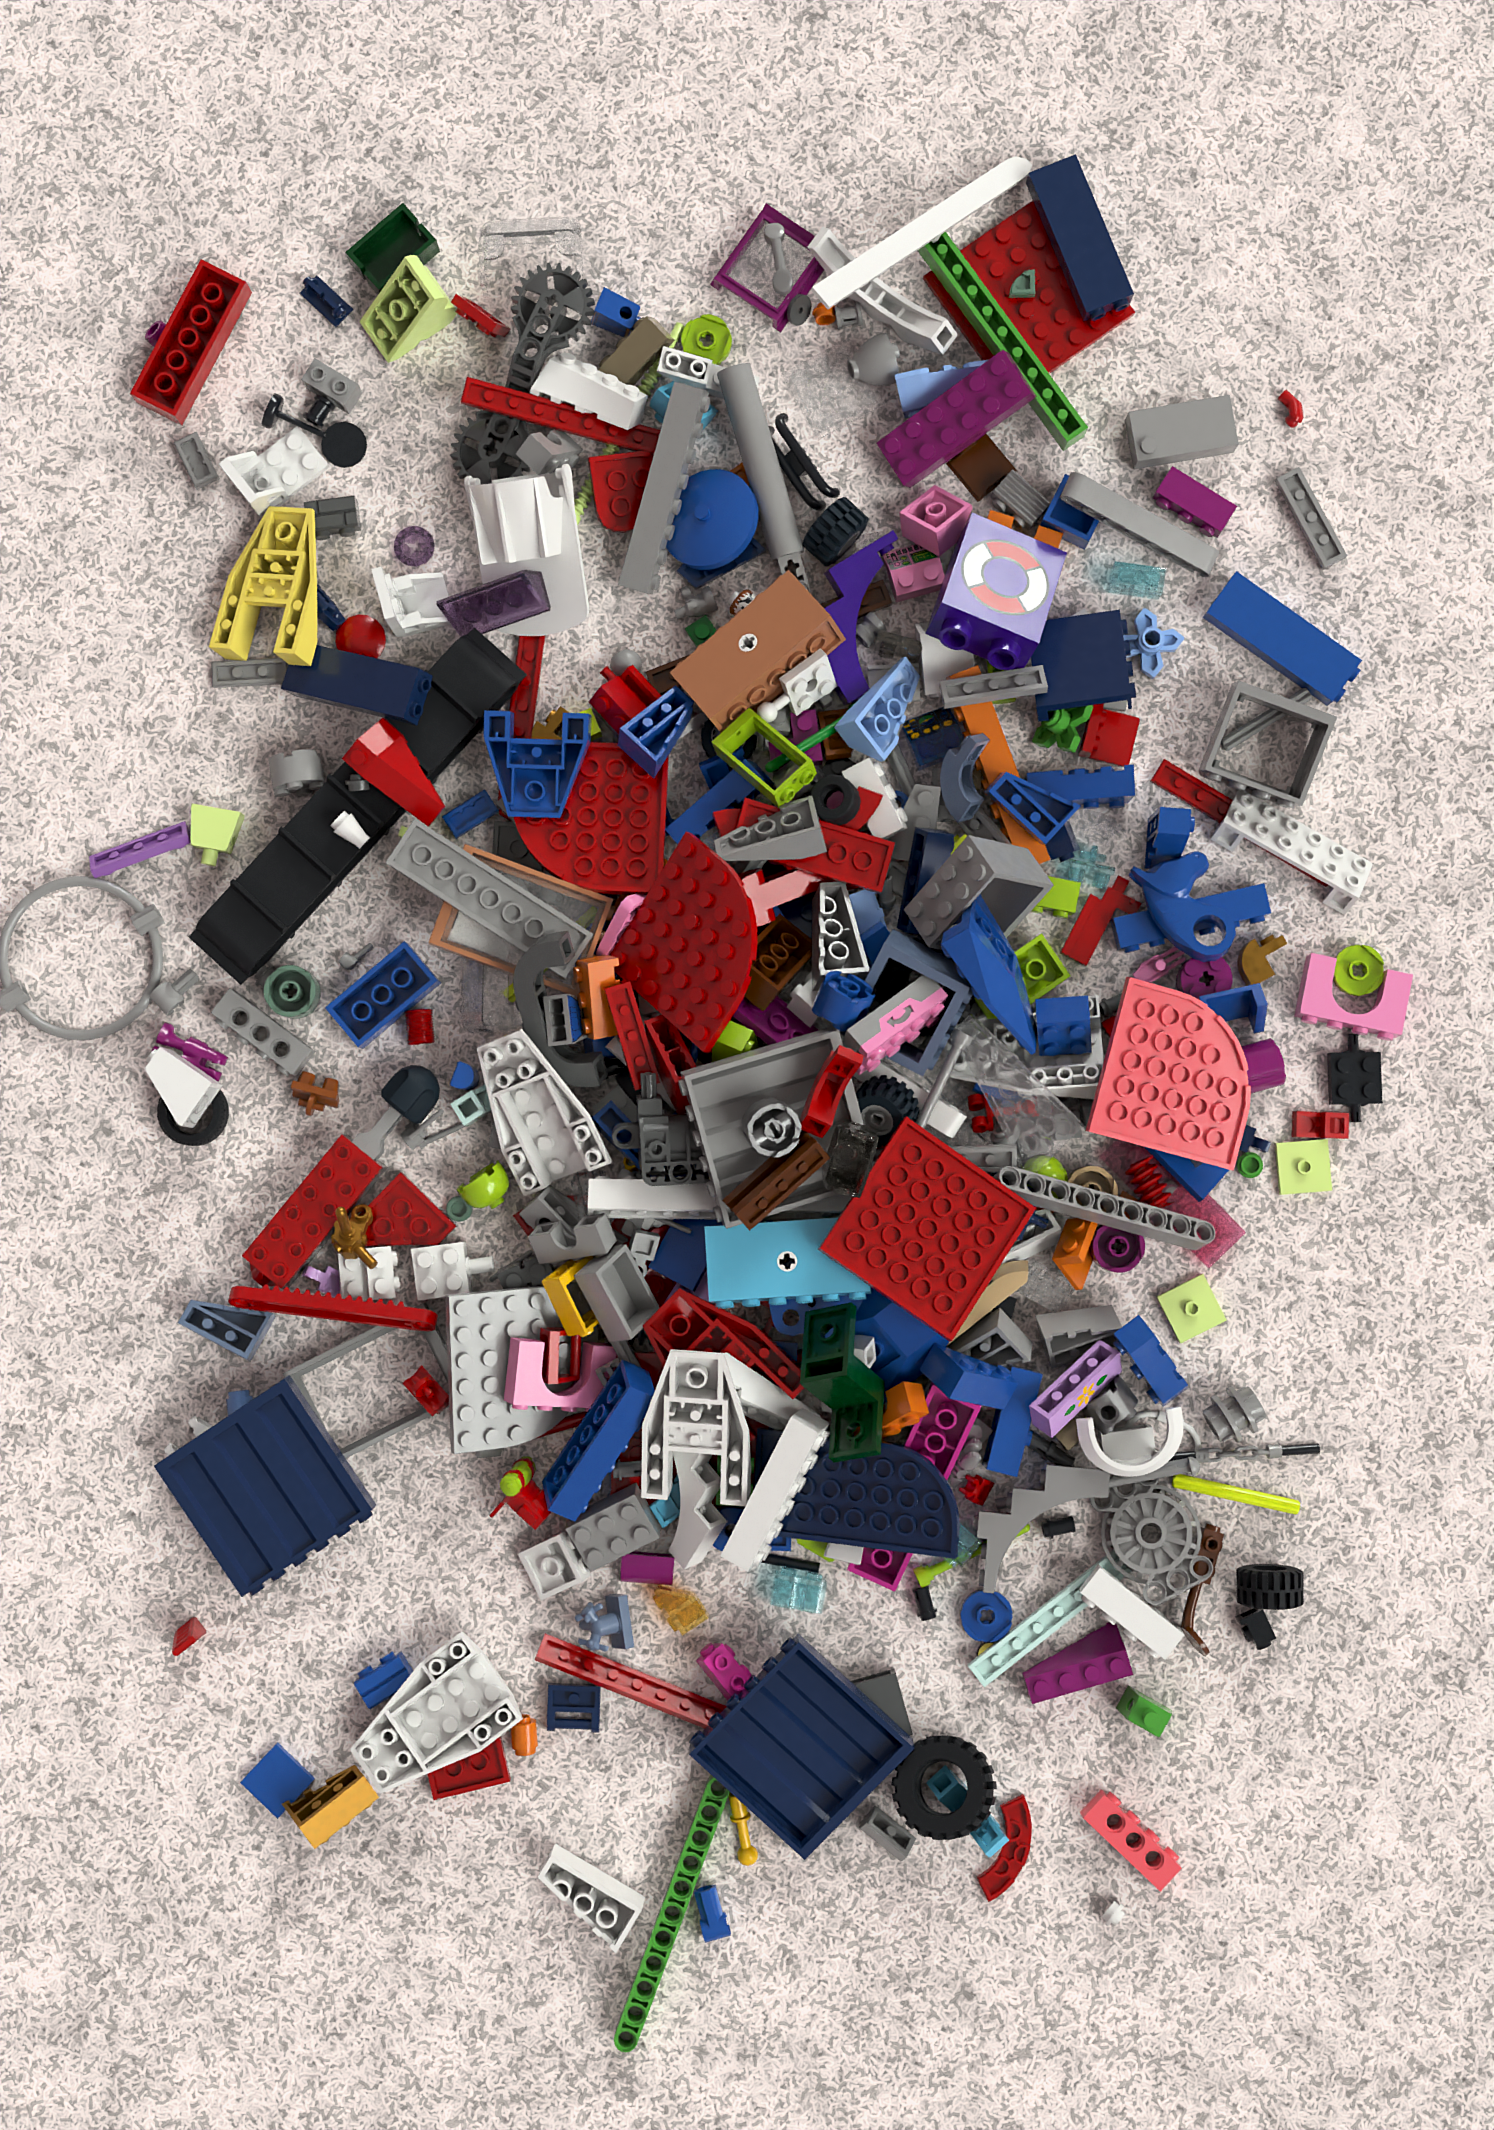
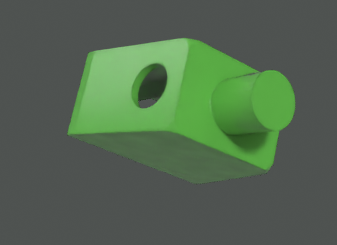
M1129 1685L1116 1706V1709L1127 1720L1157 1737L1161 1736L1172 1716L1171 1709ZM1134 1700L1132 1707L1128 1709L1130 1703Z

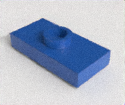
M484 789L443 815L442 818L454 837L458 839L497 814L499 810Z

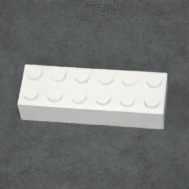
M804 1408L790 1417L720 1555L721 1557L747 1572L754 1566L759 1567L762 1560L765 1561L772 1548L768 1544L774 1538H777L783 1527L780 1521L783 1520L785 1515L790 1513L795 1504V1501L791 1499L795 1497L797 1492L799 1493L807 1480L803 1476L806 1475L809 1469L813 1468L818 1459V1455L815 1452L819 1450L820 1446H824L830 1435V1432L827 1431L830 1425L829 1422Z

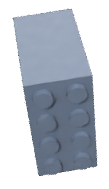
M893 929L884 942L865 982L874 990L889 959H892L955 992L925 1051L905 1041L900 1045L901 1048L892 1057L885 1056L923 1077L927 1069L933 1070L966 1007L965 1004H968L973 992L967 978L963 979L959 975L954 960ZM839 1031L840 1034L845 1036L846 1031Z

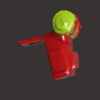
M523 1456L515 1461L512 1468L503 1475L500 1481V1489L507 1496L489 1516L493 1518L502 1506L507 1503L527 1524L536 1530L548 1518L551 1511H548L544 1489L539 1488L532 1479L536 1467L530 1456Z

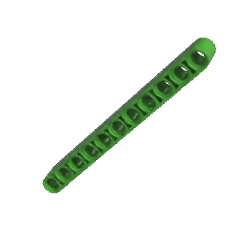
M712 1775L707 1779L616 2027L614 2044L621 2052L632 2051L638 2043L730 1792L726 1788L722 1791H715L711 1784L717 1780ZM710 1805L717 1812L712 1816H707L702 1812V1809ZM701 1830L707 1834V1838L703 1841H698L693 1837V1834ZM691 1855L696 1857L698 1862L690 1866L684 1862V1858ZM682 1880L687 1882L689 1887L681 1891L675 1887V1883ZM676 1906L680 1912L674 1916L669 1915L666 1912V1908ZM659 1931H666L670 1934V1938L660 1940L656 1934ZM650 1956H657L661 1963L651 1965L647 1959ZM642 1981H647L652 1987L649 1990H642L638 1984ZM637 2006L641 2008L642 2013L640 2015H633L629 2009ZM625 2031L630 2032L633 2038L631 2040H623L620 2034Z

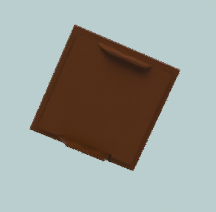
M987 434L946 463L977 502L993 491L1011 470L1017 471Z

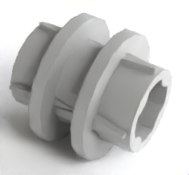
M1230 1385L1226 1388L1229 1397L1221 1401L1217 1395L1211 1396L1212 1405L1203 1410V1415L1210 1429L1220 1442L1233 1438L1239 1443L1242 1441L1240 1431L1247 1427L1253 1434L1258 1432L1257 1423L1266 1418V1413L1250 1387H1243L1236 1391Z

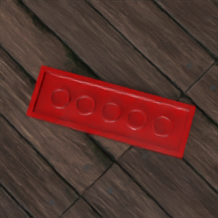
M744 798L736 829L741 826L748 828L759 822L758 817L764 814L769 817L779 812L780 809ZM819 820L827 852L804 859L767 860L880 894L883 890L895 842Z

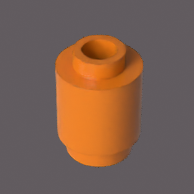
M522 1714L523 1719L510 1729L512 1749L515 1750V1755L528 1756L536 1753V1747L538 1746L536 1719L530 1718L528 1714Z

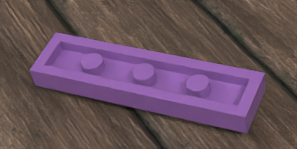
M186 821L91 855L89 856L90 871L94 878L107 876L114 871L173 849H181L191 843L189 827Z

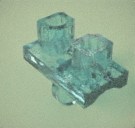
M1092 845L1090 852L1080 851L1079 858L1088 859V862L1069 859L1066 864V868H1069L1068 880L1081 882L1082 884L1085 871L1094 873L1091 887L1106 889L1110 876H1113L1115 873V867L1095 864V861L1105 863L1106 855L1097 853L1098 846Z

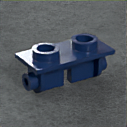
M317 275L314 278L308 276L304 279L303 285L305 288L300 292V295L337 328L353 311V308Z

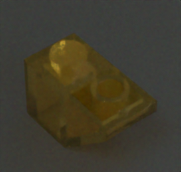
M658 1585L654 1588L656 1595L653 1596V1599L660 1610L665 1608L670 1616L667 1618V1621L675 1632L679 1630L681 1635H684L709 1618V1613L695 1592Z

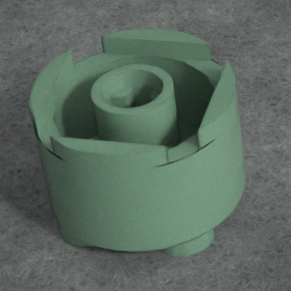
M281 966L269 975L265 981L264 998L269 1007L281 1016L290 1019L304 1018L313 1013L319 1004L321 997L319 982L313 974L299 966ZM294 987L297 989V994H294L292 998V996L288 995V990H293Z

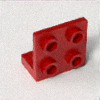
M1104 703L1093 705L1089 720L1086 721L1078 756L1121 767L1129 765L1140 718L1103 709Z

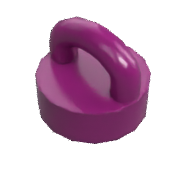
M161 320L153 323L145 334V340L155 347L166 324Z

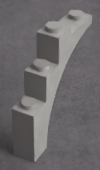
M1047 1464L1046 1470L1041 1469L1040 1485H1044L1045 1490L1013 1487L1012 1493H1007L1006 1508L1011 1509V1513L980 1510L979 1516H974L973 1531L977 1532V1538L987 1539V1543H982L981 1559H986L985 1570H980L979 1586H983V1592L994 1594L997 1575L1005 1553L1015 1537L1030 1521L1050 1508L1068 1501L1092 1497L1108 1498L1110 1473L1101 1469Z

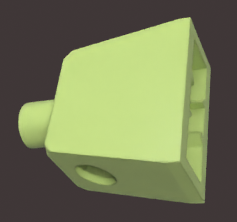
M198 804L191 805V845L197 849H203L201 864L216 867L219 852L232 853L245 815L238 811Z

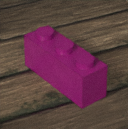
M1173 466L1153 496L1158 507L1166 511L1171 509L1178 514L1177 517L1182 522L1187 524L1192 522L1200 527L1199 531L1207 537L1214 536L1218 538L1237 508L1232 502Z

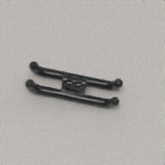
M780 413L776 416L775 425L779 434L791 449L786 455L783 454L772 437L775 433L774 427L768 426L780 467L803 501L810 508L822 511L826 508L825 501L817 500L813 497L800 477L808 475L818 490L829 498L839 497L840 490L830 487L824 481L815 464L811 462V458L807 456L804 448L800 446L787 427L788 415Z

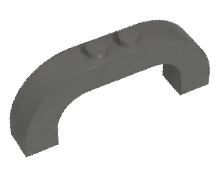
M569 931L554 932L537 940L522 955L514 971L515 1004L522 1018V1029L566 1084L577 1087L600 1086L608 1076L602 1051L583 1053L575 1051L567 1045L548 1046L543 997L547 996L543 981V972L545 968L566 966L575 956Z

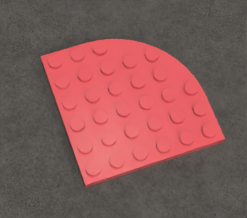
M1126 977L1086 1131L1234 1171L1248 1118L1251 1086L1248 1085L1247 1070L1249 1069L1243 1049L1230 1026L1220 1015H1217L1210 1009L1207 1004L1191 995L1132 977Z

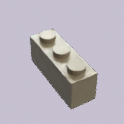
M649 316L640 318L634 324V330L631 334L619 340L616 344L617 349L612 355H607L599 363V371L616 376L620 382L626 385L634 386L661 356L662 347H669L675 341L655 318Z

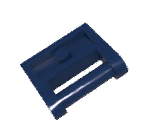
M549 1683L547 1731H555V1729L591 1730L592 1733H599L601 1687L595 1684ZM556 1712L592 1713V1719L556 1718Z

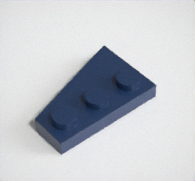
M752 538L746 549L737 558L724 566L710 570H698L682 564L677 573L697 590L766 553V549L756 539Z

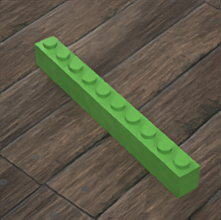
M944 232L935 243L931 241L917 250L991 353L995 356L1001 350H1005L1010 354L1037 396L1028 404L1060 448L1065 451L1082 439L1086 434L1088 426L948 234Z

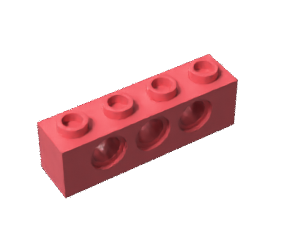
M1101 1789L1080 1811L1083 1819L1161 1892L1182 1869L1177 1862L1180 1857L1169 1846L1164 1849L1157 1843L1160 1838L1150 1828L1145 1831L1139 1825L1141 1820L1130 1809L1125 1812L1119 1806L1122 1802L1111 1791L1106 1794ZM1110 1815H1119V1821L1116 1824H1107V1818ZM1130 1833L1139 1834L1137 1841L1134 1843L1126 1842L1127 1836ZM1148 1852H1158L1157 1858L1154 1861H1146L1145 1857Z

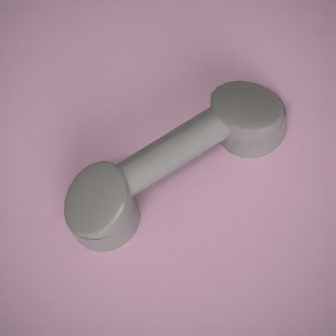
M770 223L764 229V239L769 245H772L776 267V272L773 276V289L777 294L786 295L793 288V277L786 269L783 254L784 227L779 223Z

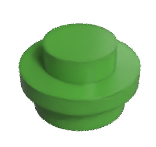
M1247 1152L1238 1158L1237 1170L1243 1177L1254 1178L1262 1172L1263 1161L1256 1153Z

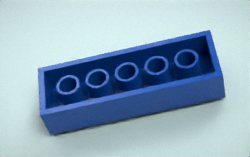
M623 1359L621 1360L607 1384L542 1480L548 1511L574 1522L580 1514L586 1511L589 1500L594 1493L600 1490L603 1479L607 1473L612 1472L617 1458L621 1452L626 1451L631 1437L642 1426L643 1419L646 1416L655 1392L649 1371Z

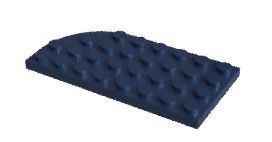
M764 1427L757 1428L754 1488L784 1430ZM829 1435L824 1446H820L819 1450L815 1452L818 1455V1459L813 1468L809 1469L806 1475L803 1476L807 1480L799 1493L797 1492L795 1497L791 1499L795 1501L792 1510L780 1521L783 1524L778 1535L780 1537L952 1559L958 1557L960 1520L956 1499L950 1485L940 1470L925 1456L897 1443L881 1441V1455L834 1463L829 1459Z

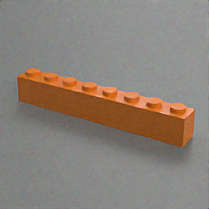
M976 665L948 676L946 680L982 674L979 666ZM992 701L953 708L957 721L962 722L965 732H962L964 739L969 735L981 733L990 739L974 764L976 771L980 770L984 780L980 781L983 791L990 786L1001 772H1008L1020 778ZM991 799L993 804L989 806L993 818L999 819L1002 827L1000 831L1012 845L1028 848L1039 864L1050 860L1046 846L1039 844Z

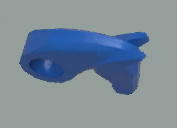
M1199 851L1190 852L1161 862L1146 872L1133 866L1128 874L1129 877L1142 888L1148 911L1154 922L1177 949L1201 962L1217 961L1228 952L1236 935L1233 919L1225 910L1202 903L1189 896L1195 880L1202 877L1208 871L1209 862L1204 853ZM1201 922L1215 924L1222 933V942L1215 946L1201 944L1194 936L1193 927Z

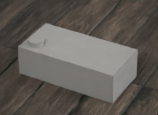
M1230 395L1129 411L1125 419L1133 470L1234 453L1239 445Z

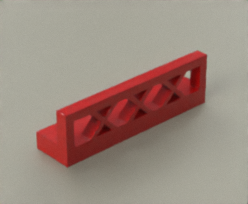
M625 979L620 981L619 984L603 988L634 1090L641 1089L640 1073H656L657 1084L661 1083L631 982Z

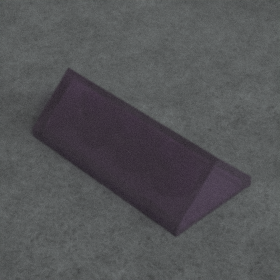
M522 570L438 600L436 603L460 637L467 635L474 627L481 634L550 611L551 608L542 572Z

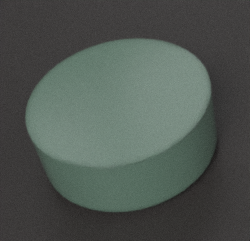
M461 1196L451 1198L446 1206L447 1215L457 1222L467 1220L473 1211V1207L468 1205Z

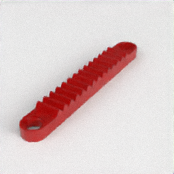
M265 1284L262 1289L234 1286L231 1288L228 1299L229 1304L242 1309L426 1332L435 1330L438 1315L433 1311L405 1307L403 1301H400L396 1306L393 1300H389L387 1304H384L383 1300L379 1298L376 1303H373L372 1297H369L364 1302L361 1296H358L356 1300H352L351 1295L342 1299L340 1293L333 1298L330 1292H327L325 1296H321L320 1291H316L314 1295H311L308 1289L303 1294L300 1293L299 1288H296L294 1292H290L289 1287H285L283 1291H280L278 1286L269 1290L268 1284Z

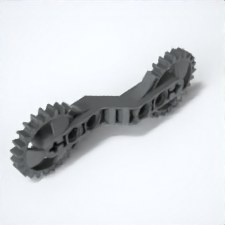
M547 263L546 270H542L537 265L538 273L534 274L528 270L530 278L527 280L520 277L523 286L514 287L519 296H511L512 302L517 304L511 307V311L513 314H516L512 319L518 330L519 343L512 356L505 387L531 394L530 389L538 378L546 358L557 350L570 347L569 338L577 342V332L585 335L586 331L583 325L591 326V320L587 316L595 314L594 310L590 308L595 305L594 298H590L593 293L591 288H586L588 285L587 280H580L581 275L579 271L572 275L571 266L562 271L560 263L557 264L555 269H552L550 263ZM553 276L555 289H548L547 277ZM527 291L540 295L537 303L524 297ZM567 307L582 315L579 321L566 317ZM540 325L548 326L546 332L541 334L536 332ZM530 348L538 350L533 357L525 355ZM481 410L476 412V421L469 417L467 418L468 427L459 425L463 432L462 434L454 433V437L459 442L451 443L452 449L457 452L450 454L453 460H457L453 467L455 470H460L457 474L460 479L472 476L473 478H479L481 484L492 483L490 467L497 468L498 479L523 476L522 471L530 472L529 466L516 455L519 448L530 435L526 421ZM501 425L509 426L505 434L497 433V429ZM466 438L479 442L478 450L464 443ZM494 448H495L496 451H497V453H496V454H493V453H492V454L490 455V457H489V455H488V453H487L488 450H489V451H493ZM507 456L521 462L519 467L505 463Z

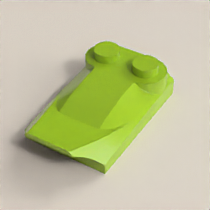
M1042 933L1015 951L1030 1004L1070 977V974ZM974 999L986 1018H997L984 1004L982 999Z

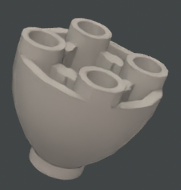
M880 333L864 342L855 352L853 358L847 360V369L851 379H859L865 383L877 386L895 384V374L901 373L896 360L900 357L897 344H891L887 333Z

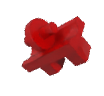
M422 1365L413 1376L403 1382V1385L432 1417L436 1413L440 1414L449 1405V1395Z

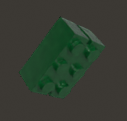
M402 203L345 253L352 267L379 294L404 257L416 255L422 264L425 265L440 252V249L433 235L422 223L419 224L415 215Z

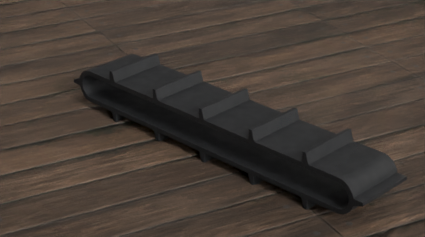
M475 627L467 635H463L456 640L428 671L425 670L433 678L418 725L385 718L404 735L413 756L417 757L420 763L419 766L433 785L437 777L478 733L483 731L484 710L499 711L515 693L519 683L527 676L523 670ZM346 762L333 775L329 774L327 776V780L284 828L282 826L279 828L276 837L236 880L232 879L230 881L229 888L198 921L196 929L188 936L240 985L256 974L289 938L292 939L295 936L298 928L337 886L340 887L344 878L384 835L387 836L389 834L390 828L407 811L371 783H369V790L349 791L348 785H345V780H349L351 774L358 773ZM344 810L349 815L352 813L364 832L370 837L360 849L334 833L335 830L330 826Z

